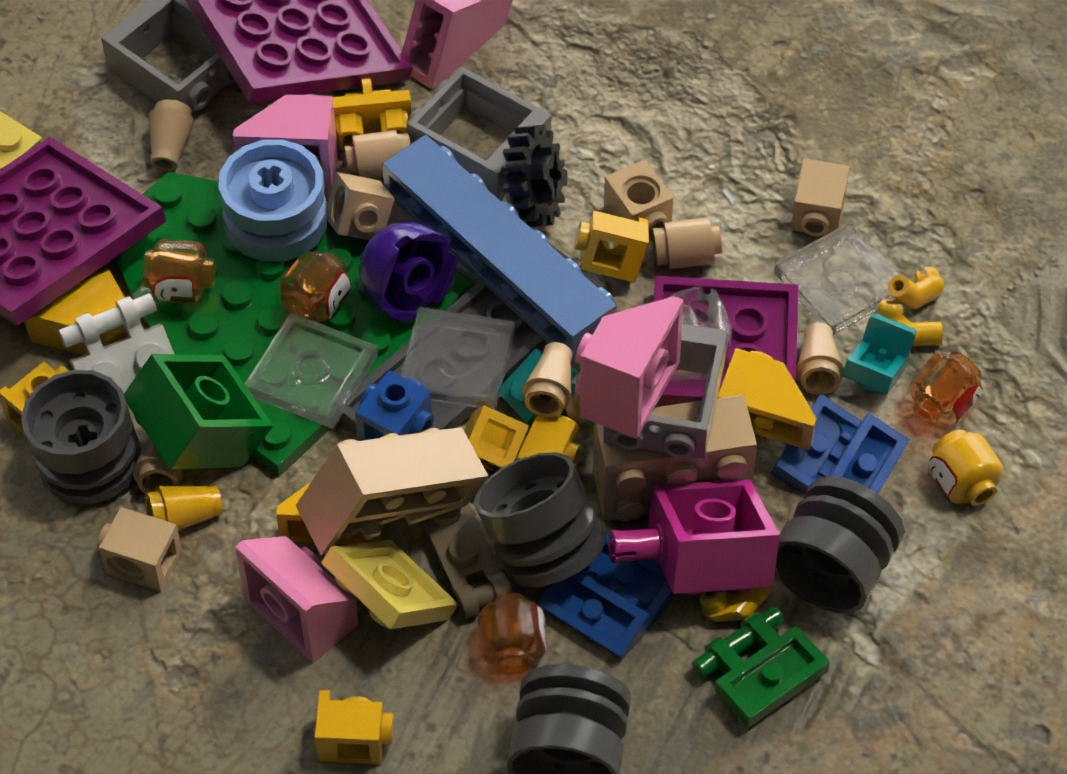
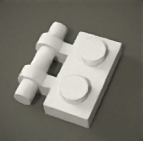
M150 293L134 300L130 296L115 302L116 307L95 316H91L89 313L75 318V324L58 330L65 348L83 342L87 354L69 361L72 369L94 370L109 376L125 393L151 354H174L162 324H157L145 330L142 327L140 318L157 311ZM123 325L128 337L103 347L99 335Z

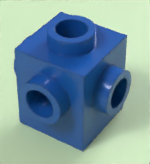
M388 370L377 385L371 384L365 390L359 407L355 411L357 440L378 439L391 433H396L399 436L415 434L432 428L434 415H432L431 392L416 379L410 377L403 378Z

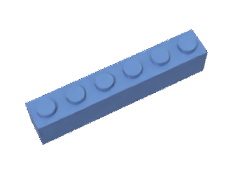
M426 134L382 163L384 186L394 197V202L418 224L434 229L447 237L451 243L448 244L449 251L456 255V259L547 343L558 342L567 345L573 353L571 365L576 363V352L583 336L586 333L593 335L603 316L616 313L617 305L611 294L602 287L597 288L583 275L576 262L561 256L551 247L549 240L541 231L537 229L532 230L519 218L518 213L510 203L506 201L501 202L488 190L484 181L477 174H470L466 171L447 147H440Z

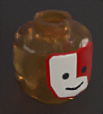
M161 239L153 250H147L145 253L143 285L145 288L151 289L153 297L157 300L197 303L201 299L204 289L213 288L216 274L215 260L207 259L206 250L199 242Z
M317 251L305 252L296 259L280 279L278 287L281 296L280 302L284 310L299 322H324L335 313L347 298L351 284L346 273V267L337 256Z
M956 351L950 354L937 353L932 355L909 384L910 394L915 401L912 404L914 412L929 424H935L937 421L947 425L957 424L979 400L983 392L980 381L982 377L981 371L973 361Z
M517 593L502 594L495 601L486 605L478 617L479 651L482 659L493 666L496 671L503 674H522L531 670L534 664L544 657L547 649L545 616L542 608Z

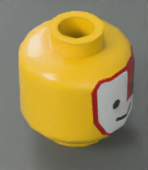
M956 430L946 434L934 444L932 448L933 454L928 463L929 471L947 500L953 504H967L970 502L972 506H979L995 496L997 493L996 486L1003 477V466L982 435L975 432Z

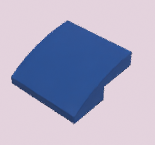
M820 393L810 407L817 418L810 451L787 444L770 474L803 493L806 492L812 482L820 477L838 476L857 481L879 494L910 439L869 412L863 420H860Z
M605 531V546L597 558L581 572L561 582L548 585L536 604L552 616L623 659L653 625L675 594L672 593L660 565L653 560L612 563L608 553V540L613 539H609V533Z

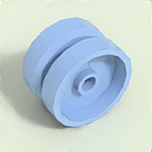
M280 139L260 140L245 145L228 157L219 172L218 189L220 202L223 207L224 228L231 244L247 257L263 262H284L306 254L319 243L327 229V206L324 195L323 170L315 155L302 145Z

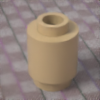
M396 130L352 136L353 145L344 146L348 174L357 173L359 177L374 180L382 179V163L411 145L409 134H397Z
M708 217L663 222V227L652 228V244L656 266L667 265L668 269L711 265L714 264V255L722 254L719 226H711Z

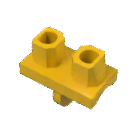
M371 78L361 79L362 92L348 93L342 97H333L336 138L340 148L344 150V146L353 145L352 136L391 130H396L397 134L408 133L407 122L412 114L410 91L390 92V89L372 91Z

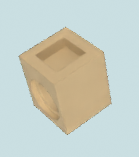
M803 158L794 201L792 231L803 232L812 236L837 238L850 166Z
M646 159L605 176L604 207L610 215L638 221L639 217L648 219L649 238H652V228L663 227V222L672 221L673 196Z
M336 172L327 204V220L339 235L371 240L379 230L387 226L394 197L379 180Z
M120 507L112 524L106 523L97 542V550L101 554L105 574L159 592L164 588L182 552L177 524Z

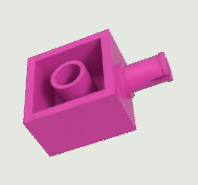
M750 479L652 485L648 529L610 530L608 534L609 539H613L608 540V553L612 563L655 559V562L660 565L673 594L698 595L703 592L723 590L743 592L753 588L773 587L780 534Z

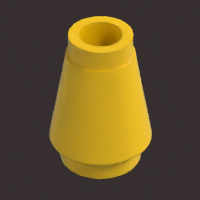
M157 486L156 491L145 493V509L148 516L177 524L179 531L211 519L214 516L222 515V500L217 486Z

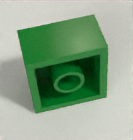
M151 354L124 393L127 405L133 412L135 420L144 429L158 450L160 458L170 469L243 467L273 427L225 355Z

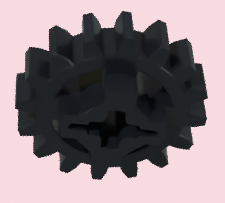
M545 125L515 127V134L508 135L507 137L510 148L503 149V155L507 160L506 166H501V183H505L503 192L509 193L510 199L508 203L514 207L519 218L529 227L553 225L554 217H560L561 215L558 203H565V197L561 189L563 186H567L568 181L567 170L563 169L565 162L559 159L560 144L553 143L554 133L552 130L546 131Z

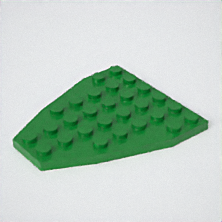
M167 172L142 194L163 208L166 222L114 258L115 264L132 300L148 293L151 294L157 311L141 317V322L146 329L162 324L174 354L225 355L273 425L272 429L252 454V457L279 477L339 421L334 410V405L474 286L473 281L455 270L453 283L445 298L438 305L431 301L424 309L421 306L416 310L421 313L423 312L426 314L418 320L399 321L379 310L363 291L358 270L361 255L370 240L339 235L327 220V229L319 243L302 256L284 262H263L247 257L231 244L226 234L222 215L223 207L220 202L218 189L219 181ZM340 271H344L351 284L350 292L335 313L328 319L326 307L329 287ZM166 276H189L194 281L196 303L157 300L152 293L153 286L158 280Z

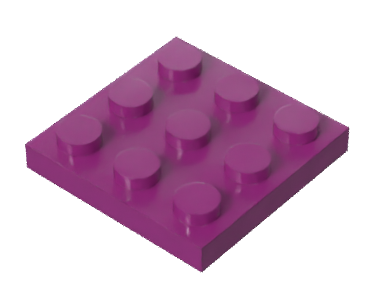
M655 276L653 302L673 296L683 299L682 324L728 331L725 364L720 388L735 348L748 352L760 351L768 354L774 360L783 362L796 383L799 284ZM676 369L656 405L668 406L701 401L707 374Z

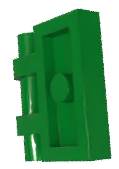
M775 606L770 607L762 614L752 613L741 621L740 629L725 639L717 637L705 646V653L692 661L694 671L702 679L716 670L725 673V675L715 681L714 691L747 728L829 671L830 661L797 625L781 636L775 631V629L785 623L784 616ZM752 645L761 648V650L745 661L739 656L740 653Z

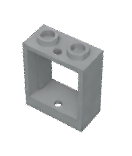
M148 0L101 37L107 68L156 103L161 100L180 101L188 105L191 109V114H193L196 110L204 108L210 99L225 86L235 82L232 74L185 0ZM174 32L211 57L179 84L142 60L144 56Z
M461 67L449 80L445 79L439 84L434 96L423 108H417L409 117L407 132L410 144L426 134L440 147H447L466 171L470 174H477L484 181L488 190L501 200L507 194L503 192L505 183H501V166H506L507 160L503 155V149L510 148L508 139L486 161L442 137V132L465 108L512 134H515V127L545 125L546 131H551L552 115L470 70Z
M682 324L680 363L676 369L707 374L697 422L650 415L637 439L604 426L603 443L615 444L628 450L639 448L663 452L676 458L693 457L705 459L725 364L728 331Z

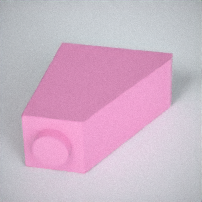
M416 0L402 52L413 67L410 76L430 89L439 86L443 80L506 24L513 0Z

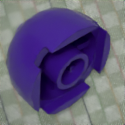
M413 221L393 223L379 230L366 245L360 259L358 271L364 293L379 310L391 318L406 322L418 320L426 314L416 310L421 306L424 309L431 301L438 305L445 298L453 283L457 261L456 255L449 251L448 244H451L450 241L436 230Z

